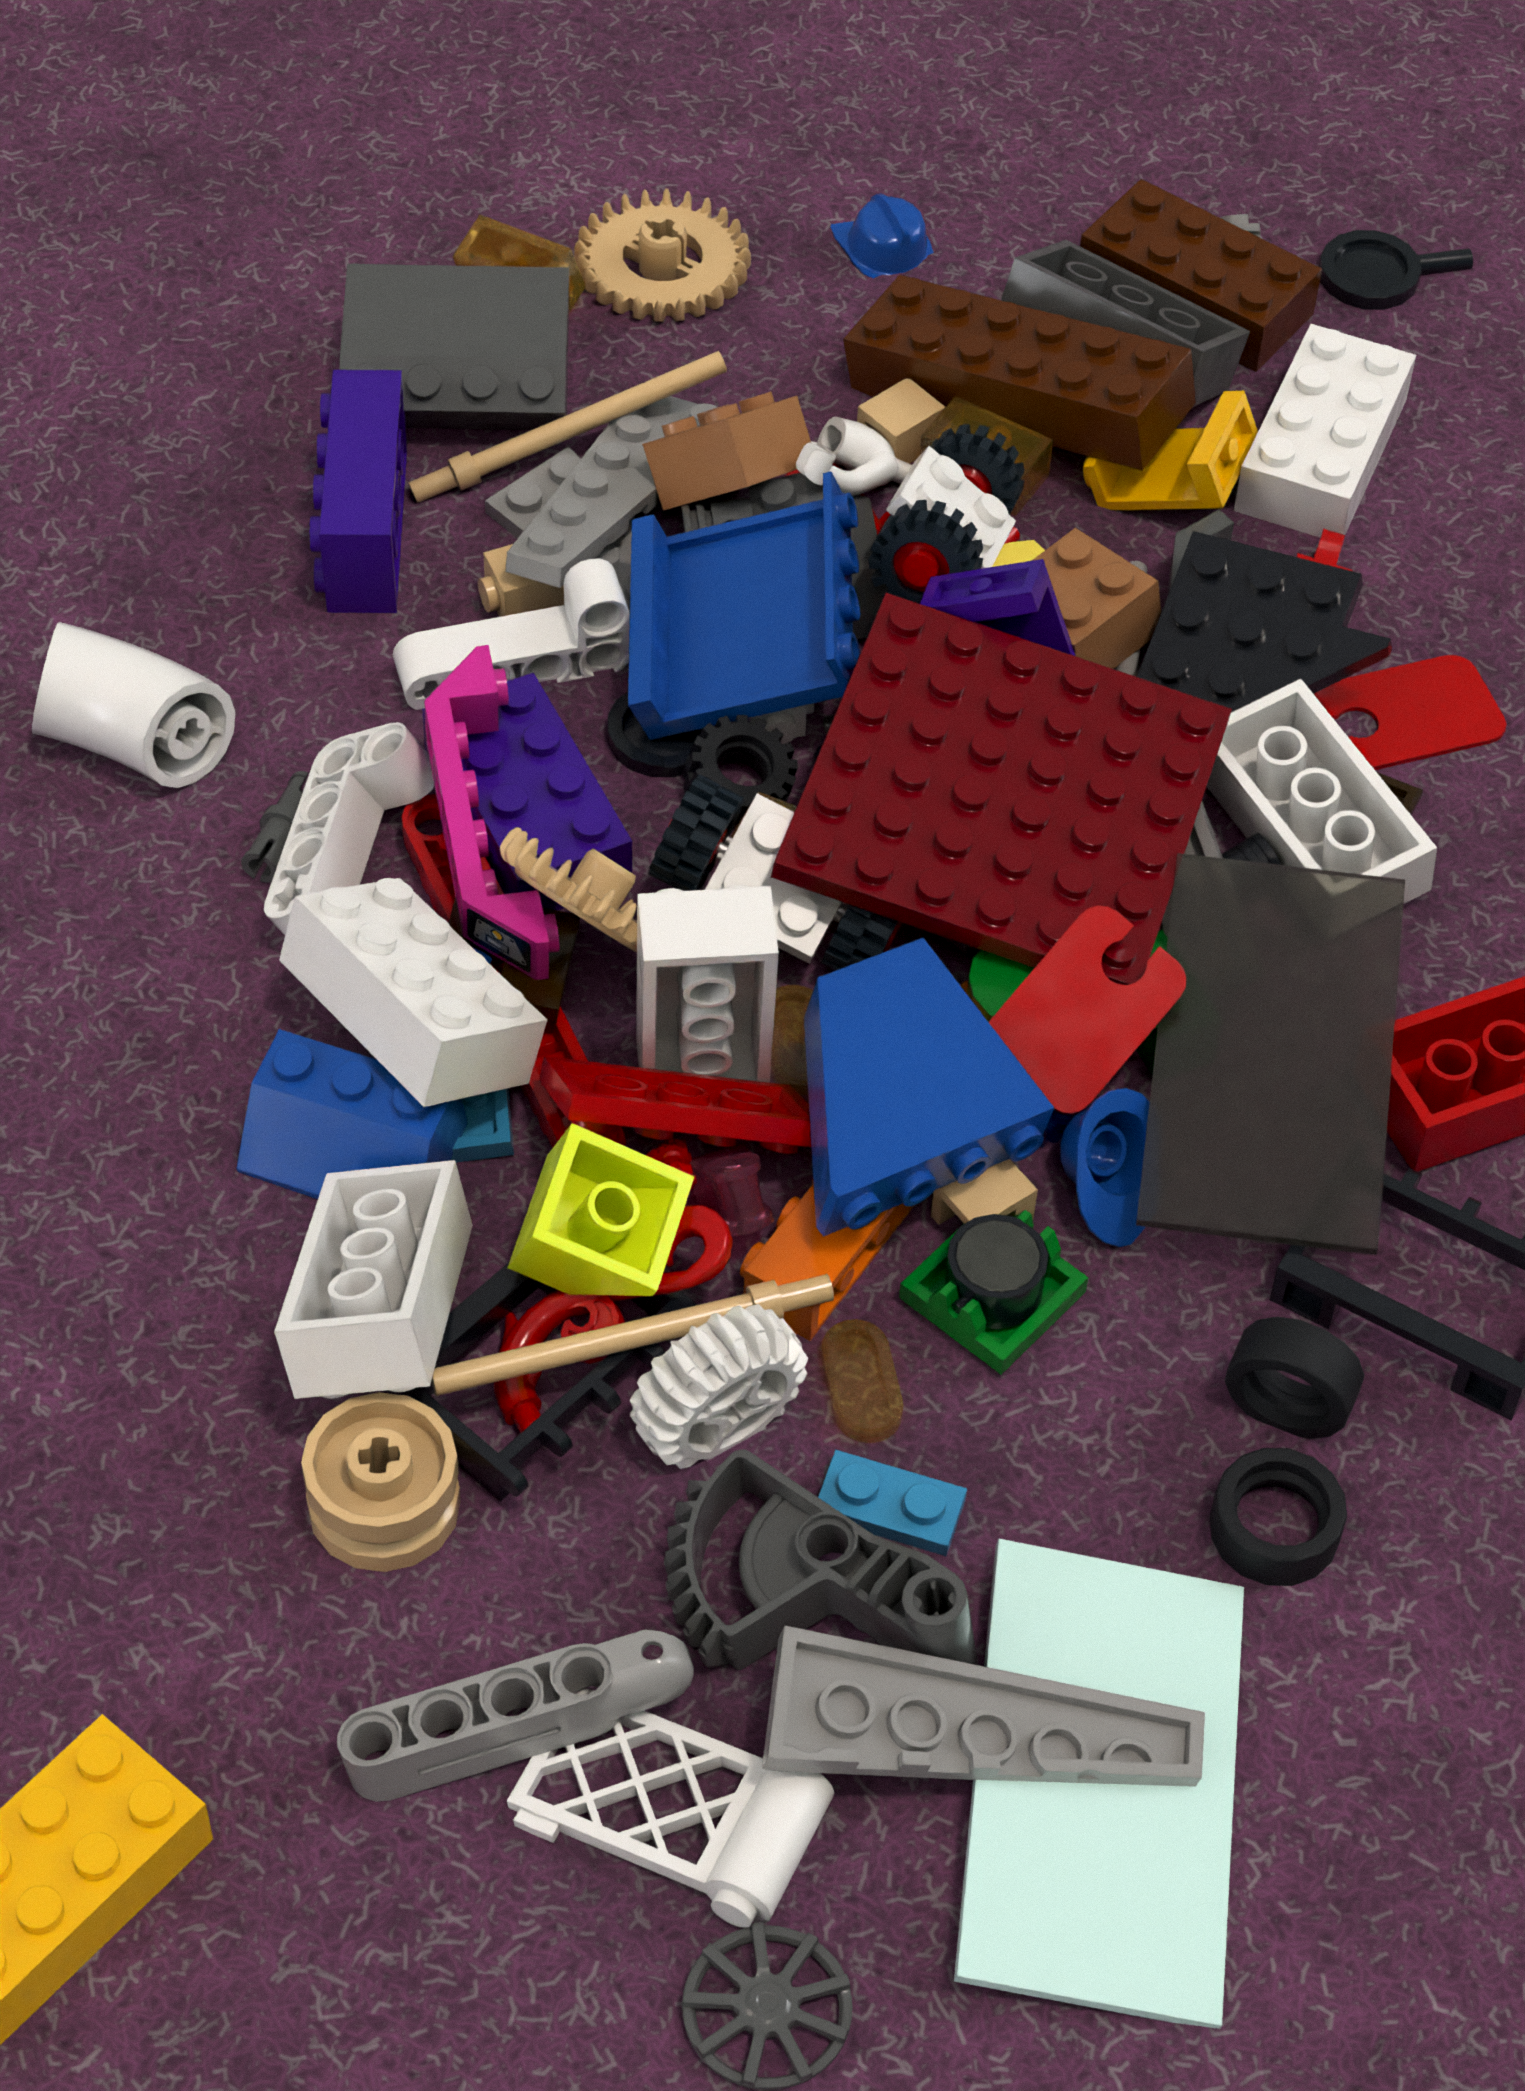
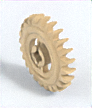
M667 188L664 190L659 206L652 204L647 190L644 189L641 196V208L636 209L630 205L628 196L623 194L621 198V215L613 212L609 202H605L603 206V223L599 221L595 213L590 214L588 229L586 226H581L578 236L579 241L574 246L576 273L583 279V287L592 294L596 293V300L603 305L613 303V311L619 314H624L630 310L633 311L634 319L642 320L646 315H652L654 322H663L666 316H672L674 321L685 320L686 313H691L694 317L705 315V307L713 310L718 309L724 305V299H731L738 293V286H741L747 280V269L751 265L749 239L746 233H741V224L738 219H734L730 227L727 228L728 211L726 207L720 209L717 217L711 218V201L708 197L705 198L702 208L692 211V198L689 191L685 193L683 202L678 207H673L670 192ZM686 246L697 253L701 259L700 263L686 257ZM625 257L639 263V271L646 278L640 277L631 271L624 262Z
M519 827L512 829L500 845V855L504 861L515 867L514 870L518 877L587 923L637 953V920L633 919L637 905L633 899H630L619 909L635 884L636 875L593 848L586 853L570 878L568 875L572 865L571 859L565 861L557 870L551 866L553 848H548L538 858L537 849L539 841L537 838L530 839L527 842L528 833L522 831Z

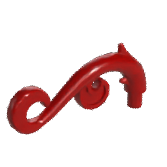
M704 1205L685 1206L666 1267L674 1265L673 1254L677 1246L687 1238H701L705 1245L704 1252L687 1270L663 1273L658 1290L654 1295L675 1293L693 1288L712 1280L725 1268L731 1255L733 1239L729 1225L717 1211ZM557 1290L528 1309L519 1320H517L513 1312L505 1316V1331L502 1346L498 1353L544 1342L549 1334L562 1322L564 1324L561 1329V1338L625 1323L623 1315L615 1302L646 1296L569 1295ZM590 1314L589 1322L583 1327L575 1325L570 1319L567 1320L570 1317ZM608 1355L580 1362L592 1364L604 1360ZM543 1371L493 1382L494 1394L506 1423L509 1425L515 1424L520 1433L541 1416L539 1411L542 1402L535 1392V1387Z

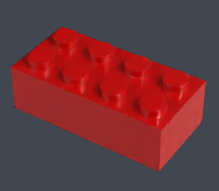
M1525 976L1363 1031L1352 1078L1411 1169L1419 1172L1525 1134Z

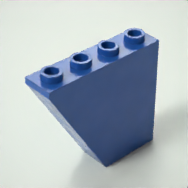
M924 938L817 978L804 1016L815 1216L816 1227L823 1237L845 1227L850 1229L861 1228L873 1221L881 1212L900 1204L905 1206L916 1205L925 1200L938 1188L958 1181L960 1184L971 1182L983 1174L987 1168L1008 1159L1014 1162L1021 1161L1029 1157L1041 1146L1044 1140L1043 1133L1052 1115L1054 1106Z

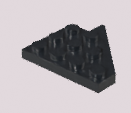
M1193 531L1137 677L1231 708L1232 713L1299 679H1302L1314 694L1389 657L1392 651L1391 638L1347 627L1363 586L1361 573Z

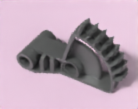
M739 1449L731 1453L708 1481L688 1480V1487L686 1489L688 1501L676 1503L674 1512L676 1525L668 1527L667 1542L670 1550L665 1551L666 1556L664 1557V1566L668 1575V1580L665 1584L669 1599L674 1602L672 1611L675 1621L683 1628L687 1644L692 1647V1650L698 1649L701 1662L707 1666L708 1670L730 1664L737 1670H742L777 1648L778 1638L784 1626L807 1629L831 1614L844 1617L859 1631L873 1637L879 1645L978 1665L965 1585L955 1573L927 1554L873 1535L745 1449ZM752 1493L766 1503L753 1517L743 1536L739 1554V1572L743 1588L756 1610L734 1624L726 1625L714 1613L701 1591L703 1558L713 1531L722 1517L742 1495ZM828 1553L843 1554L831 1561L818 1560L821 1556Z

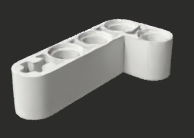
M588 559L573 566L565 575L564 605L416 632L407 635L396 644L393 650V658L407 704L416 710L425 708L424 701L476 646L489 645L493 669L504 668L507 681L531 673L535 674L539 682L557 679L558 683L594 677L593 672L614 668L615 672H620L628 664L630 613L613 565L602 559Z
M399 722L389 723L345 735L331 741L317 754L264 904L266 916L284 935L286 934L295 896L321 892L332 887L344 888L360 885L384 810L418 801L435 787L428 752L405 725Z

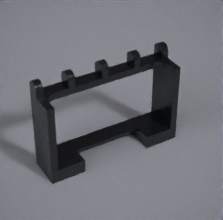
M1356 1142L1278 1265L1269 1300L1328 1330L1342 1307L1458 1365L1450 1388L1451 1391L1512 1421L1525 1398V1358L1521 1363L1310 1258L1352 1191L1364 1192L1523 1270H1525V1234L1522 1239H1519L1476 1218L1482 1202L1472 1197H1469L1462 1209L1459 1210L1416 1189L1422 1177V1173L1409 1168L1402 1180L1399 1181L1364 1164L1369 1148Z
M508 1262L449 1313L435 1368L450 1365L536 1289L540 1288L548 1295L555 1288L508 1269ZM681 1291L631 1299L650 1316L698 1305ZM655 1343L608 1355L499 1453L431 1397L434 1394L432 1381L428 1387H418L405 1392H392L390 1390L383 1392L410 1396L434 1409L451 1430L457 1452L458 1466L501 1502L508 1494L517 1497L529 1487L527 1479L518 1470L529 1457L543 1445L559 1457L565 1455L573 1447V1444L562 1428L591 1402L605 1413L610 1414L621 1404L620 1397L610 1385L638 1360H641L652 1369L651 1361L653 1358L662 1356L665 1351L659 1344Z

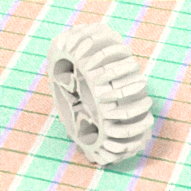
M759 1304L748 1306L746 1309H743L740 1305L732 1307L724 1316L715 1313L710 1316L705 1324L697 1328L691 1326L688 1334L678 1341L670 1342L671 1347L662 1356L653 1358L651 1361L652 1370L640 1376L637 1381L639 1389L633 1393L629 1400L633 1406L630 1417L636 1424V1431L652 1453L659 1455L666 1465L676 1464L680 1469L691 1467L698 1460L704 1459L708 1461L766 1429V1425L775 1417L783 1415L785 1412L784 1405L797 1397L799 1393L797 1386L804 1381L807 1375L804 1367L808 1357L802 1350V1343L796 1337L795 1332L772 1309L764 1310Z

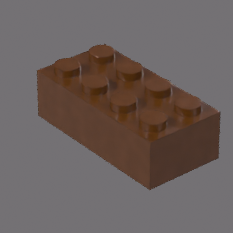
M1140 179L1081 234L1080 247L1249 330L1250 334L1239 364L1255 372L1314 314L1322 268L1143 179Z

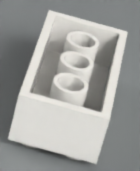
M1310 324L1241 466L1234 511L1317 537H1321L1323 528L1345 535L1407 400L1416 355L1388 345H1381L1344 334L1337 330Z
M1302 679L1230 714L1207 788L1246 838L1255 833H1260L1270 844L1285 872L1286 878L1281 884L1327 943L1431 890L1437 847Z
M384 878L373 883L344 888L332 887L321 892L295 896L279 961L423 1107L529 1084L547 1019L524 998L520 991L515 989L481 954L476 952L451 928L445 919L440 917L413 891L411 886L400 878Z
M735 884L722 889L683 891L676 888H668L655 893L637 894L636 1041L639 1067L770 1083L779 955L771 886L749 887Z
M455 1160L326 1174L274 1331L295 1399L321 1396L333 1399L353 1393L386 1390L405 1392L418 1387L430 1386L473 1226Z

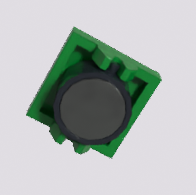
M1027 1210L1016 1214L1014 1217L990 1214L973 1218L961 1225L900 1283L899 1298L1000 1375L1086 1292L1088 1277L1060 1257L1061 1247L1055 1231L1047 1226L1040 1234L1033 1229L1032 1214Z

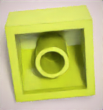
M571 1123L546 1157L508 1269L569 1295L653 1296L658 1290L694 1176Z

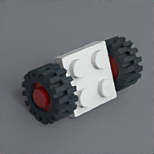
M970 424L960 425L955 434L952 428L942 433L939 440L936 438L931 446H928L914 461L888 505L886 511L891 515L883 525L870 549L873 552L868 559L869 569H876L871 577L874 587L886 584L881 594L882 598H884L885 593H889L920 604L930 577L993 566L1016 522L1010 514L1019 499L1025 482L1020 480L1025 472L1023 462L1014 464L1019 452L1014 445L1006 451L1002 448L1006 437L998 432L994 440L986 437L989 427L979 425L975 434H971Z
M700 774L694 779L662 836V842L656 849L648 875L676 889L683 891L700 890L717 860L720 863L705 890L722 889L735 884L749 887L771 886L778 947L809 964L833 920L839 924L823 956L822 964L838 970L889 950L902 922L771 878L774 861L795 812L756 794L732 839L729 836L734 828V823L739 817L745 797Z

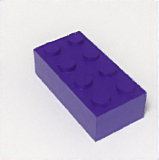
M333 370L331 393H321L320 398L321 427L328 428V433H318L317 465L318 468H325L324 474H314L313 480L314 509L321 510V516L310 517L311 552H321V557H315L314 560L315 593H325L326 608L329 613H397L407 464L402 370Z
M534 673L507 681L509 704L498 706L499 731L467 735L469 758L461 759L463 771H475L479 807L471 808L473 820L484 819L489 856L486 859L491 869L494 870L495 877L503 893L509 894L537 890L518 877L514 870L515 867L504 861L500 855L501 843L507 834L516 827L528 833L527 842L533 838L538 839V858L545 850L553 848L551 866L558 870L565 861L571 859L572 865L568 875L570 878L586 853L593 848L632 873V840ZM424 708V709H422L423 729H424V744H425V750L428 752L427 744H426V734H425V708ZM539 891L543 908L557 911L564 908Z

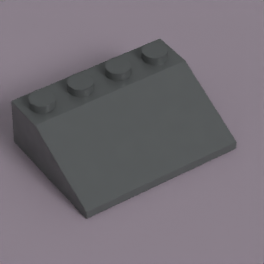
M347 264L339 370H402L406 428L533 430L567 415L568 267Z

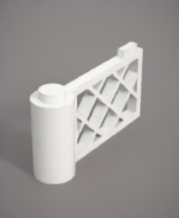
M584 1687L575 1694H589L595 1690ZM641 1711L620 1718V1721L613 1727L614 1737L576 1750L574 1744L565 1746L567 1753L555 1756L558 1750L555 1749L531 1757L507 1799L508 1808L517 1811L513 1819L514 1826L552 1843L556 1840L559 1832H562L574 1839L704 1892L712 1900L711 1908L717 1916L732 1925L743 1928L750 1927L752 1922L766 1923L770 1921L835 1793L830 1782L820 1773L762 1769L763 1758L647 1711ZM621 1725L632 1729V1731L624 1733ZM657 1740L674 1747L680 1763L641 1776L639 1775L630 1749ZM686 1752L693 1754L697 1757L689 1759ZM622 1753L631 1779L591 1793L581 1765ZM722 1766L744 1775L735 1793L706 1803L695 1777ZM573 1768L582 1796L557 1805H552L532 1797L543 1776ZM686 1779L696 1806L656 1820L646 1792ZM634 1796L638 1797L647 1823L622 1832H616L602 1825L597 1809ZM588 1812L590 1820L578 1815ZM722 1816L715 1829L712 1819ZM703 1823L709 1842L697 1865L668 1853L662 1836ZM653 1839L656 1848L648 1844H645L644 1842Z

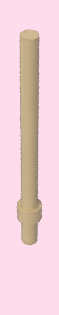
M719 351L472 456L469 451H466L448 459V466L408 482L410 490L417 503L457 486L460 491H463L481 483V476L727 372L723 357Z
M828 1274L777 1286L774 1280L747 1286L746 1294L437 1367L434 1369L432 1376V1386L435 1395L440 1396L684 1337L689 1333L691 1326L697 1328L705 1324L712 1314L718 1313L724 1316L732 1307L739 1305L746 1309L748 1306L759 1304L764 1310L772 1309L779 1318L784 1319V1312L833 1301L834 1291Z

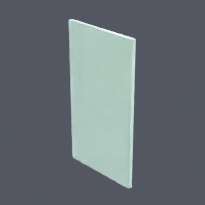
M998 1539L995 1548L984 1667L1205 1712L1202 1778L1196 1787L973 1780L954 1982L1165 2022L1218 2029L1222 2027L1244 1587Z

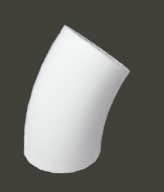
M62 622L57 623L39 685L32 733L103 755L130 767L162 786L180 788L196 783L215 768L226 753L234 733L235 710L230 695L218 684L199 673L154 652L91 630Z

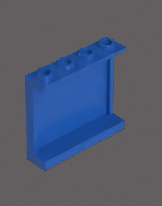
M831 471L823 473V499L668 537L654 514L632 519L628 706L650 740L701 729L709 723L715 726L717 719L728 716L730 722L735 721L737 715H747L750 718L843 697L861 654L857 638L853 633V621L860 619L859 601L856 591L852 586V574L859 572V559L855 544L851 539V528L858 526V513L853 496L850 492L842 493Z

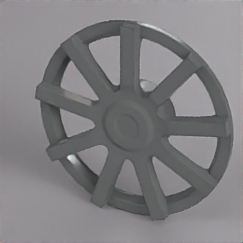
M763 1922L752 1923L751 1927L736 1930L713 1944L709 1943L702 1950L701 1956L692 1967L683 1991L682 2013L684 2027L688 2039L698 2056L710 2069L724 2079L752 2089L778 2090L804 2083L821 2073L841 2051L847 2039L852 2021L853 2006L848 1976L844 1973L835 1957L818 1942V1938L809 1932L806 1935L786 1927L764 1925ZM766 1941L784 1943L797 1948L783 1970L777 1975L772 1974L769 1969ZM753 1943L756 1975L754 1977L747 1976L724 1954L739 1946ZM809 1956L813 1957L830 1977L829 1979L801 1987H793L792 1985L793 1979ZM713 1966L738 1988V1993L698 1992V1989L705 1974ZM837 1994L839 2005L838 2023L835 2024L801 2010L800 2006L805 2001ZM696 2009L733 2010L736 2013V2017L712 2035L703 2039L697 2024ZM794 2025H799L816 2032L831 2041L825 2051L809 2065L790 2032ZM742 2031H746L753 2036L744 2073L731 2068L714 2054L720 2047ZM777 2038L790 2061L794 2073L777 2077H759L758 2072L766 2040Z

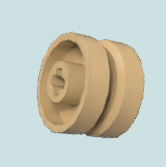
M377 1392L349 1398L322 1416L307 1436L301 1464L308 1512L313 1534L330 1555L357 1569L388 1572L414 1566L442 1547L456 1527L461 1498L458 1482V1459L452 1433L434 1409L410 1396Z

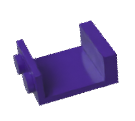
M1043 559L930 577L920 604L1076 656Z

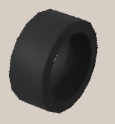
M1271 1317L1258 1319L1244 1329L1228 1365L1225 1384L1231 1398L1250 1417L1298 1437L1315 1439L1330 1437L1346 1426L1361 1390L1365 1374L1360 1360L1345 1342L1327 1330L1299 1319ZM1278 1371H1284L1297 1376L1311 1385H1305L1292 1380Z
M1262 1448L1240 1456L1223 1472L1215 1492L1210 1513L1211 1539L1221 1558L1241 1576L1264 1585L1294 1586L1316 1578L1332 1563L1347 1520L1345 1493L1334 1474L1312 1456L1290 1448ZM1261 1487H1281L1299 1494L1314 1507L1318 1514L1319 1527L1315 1537L1309 1541L1298 1545H1274L1258 1539L1242 1525L1237 1514L1239 1502L1249 1491Z

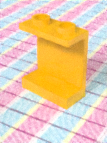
M1223 391L1206 427L1175 429L1143 471L1087 456L1084 461L1083 476L1086 485L1092 489L1097 506L1109 510L1224 508L1240 475L1241 466L1258 433L1245 391Z

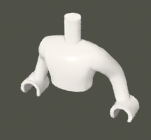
M840 417L829 419L819 435L818 442L811 441V443L809 442L804 445L796 461V469L818 485H823V473L831 471L842 493L850 492L852 496L865 493L890 481L901 485L912 466L897 459L889 442L877 431L865 424ZM833 463L841 465L849 471L841 470L833 466Z

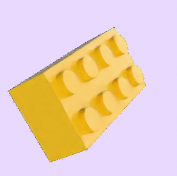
M103 1714L0 1808V2045L213 1840L206 1804Z

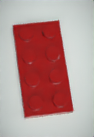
M547 1056L543 1058L540 1083L567 1120H571L570 1123L592 1132H608L611 1125L635 1127L634 1131L636 1133L660 1140L672 1139L674 1132L698 1134L697 1138L699 1140L723 1147L735 1146L737 1139L760 1141V1145L768 1150L787 1154L797 1153L799 1146L811 1147L809 1104L791 1085Z

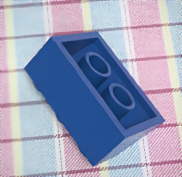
M279 1029L251 1083L236 1169L240 1173L318 1199L327 1173L450 1161L453 1156L452 1149L457 1138L462 1137L468 1120L462 1099L423 1107L377 1059Z

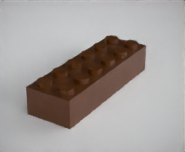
M903 275L897 276L843 338L851 388L875 397L904 379H911L946 407L945 417L976 426H986L994 431L1141 471L1144 470L1196 403L1192 351L1190 348Z

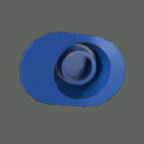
M882 193L876 194L859 211L855 221L831 224L834 238L849 256L853 265L862 274L871 278L907 272L917 267L928 255L934 253L930 240L926 235V226L921 212L912 203L902 198L886 196Z
M1128 1088L1107 1091L1097 1098L1090 1107L1074 1116L1064 1129L1060 1142V1161L1066 1175L1076 1184L1079 1211L1089 1231L1101 1242L1116 1247L1131 1245L1156 1216L1160 1196V1122L1154 1106L1142 1093Z

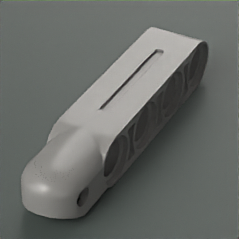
M645 1629L596 1645L588 1643L571 1645L362 1709L350 1715L341 1725L337 1735V1747L354 1790L362 1797L372 1801H390L600 1736L612 1730L622 1717L667 1704L681 1696L691 1686L694 1666L684 1642L673 1635L661 1631ZM649 1645L659 1646L663 1650L662 1655L653 1660L646 1659L642 1654ZM584 1687H598L589 1694H575ZM516 1708H528L520 1715L505 1716ZM458 1729L448 1737L435 1738L445 1730ZM376 1751H387L377 1759L364 1760L368 1755Z

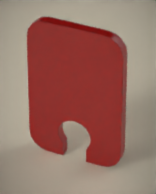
M1444 655L1347 677L1314 693L1315 697L1334 720L1349 711H1360L1373 717L1378 726V730L1373 735L1362 738L1348 736V738L1374 770L1496 742L1504 735L1507 725L1503 713L1476 667L1471 661L1457 655Z
M1097 905L1081 913L989 1021L993 1029L1054 1106V1111L1063 1115L1078 1114L1089 1107L1176 1004L1186 988L1187 978L1184 968L1160 946L1147 960L1145 973L1138 981L1122 985L1109 980L1101 965L1102 956L1109 947L1121 943L1134 928V925L1108 906Z

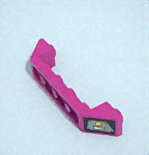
M489 645L476 646L424 701L426 744L462 934L477 946L535 980L549 979V953L559 952L560 949L555 914H543L538 890L498 895L494 870H482L480 858L489 856L484 819L473 820L471 808L479 807L476 775L474 770L463 771L461 759L469 758L467 735L499 731L498 706L508 705L509 696L504 668L493 669Z

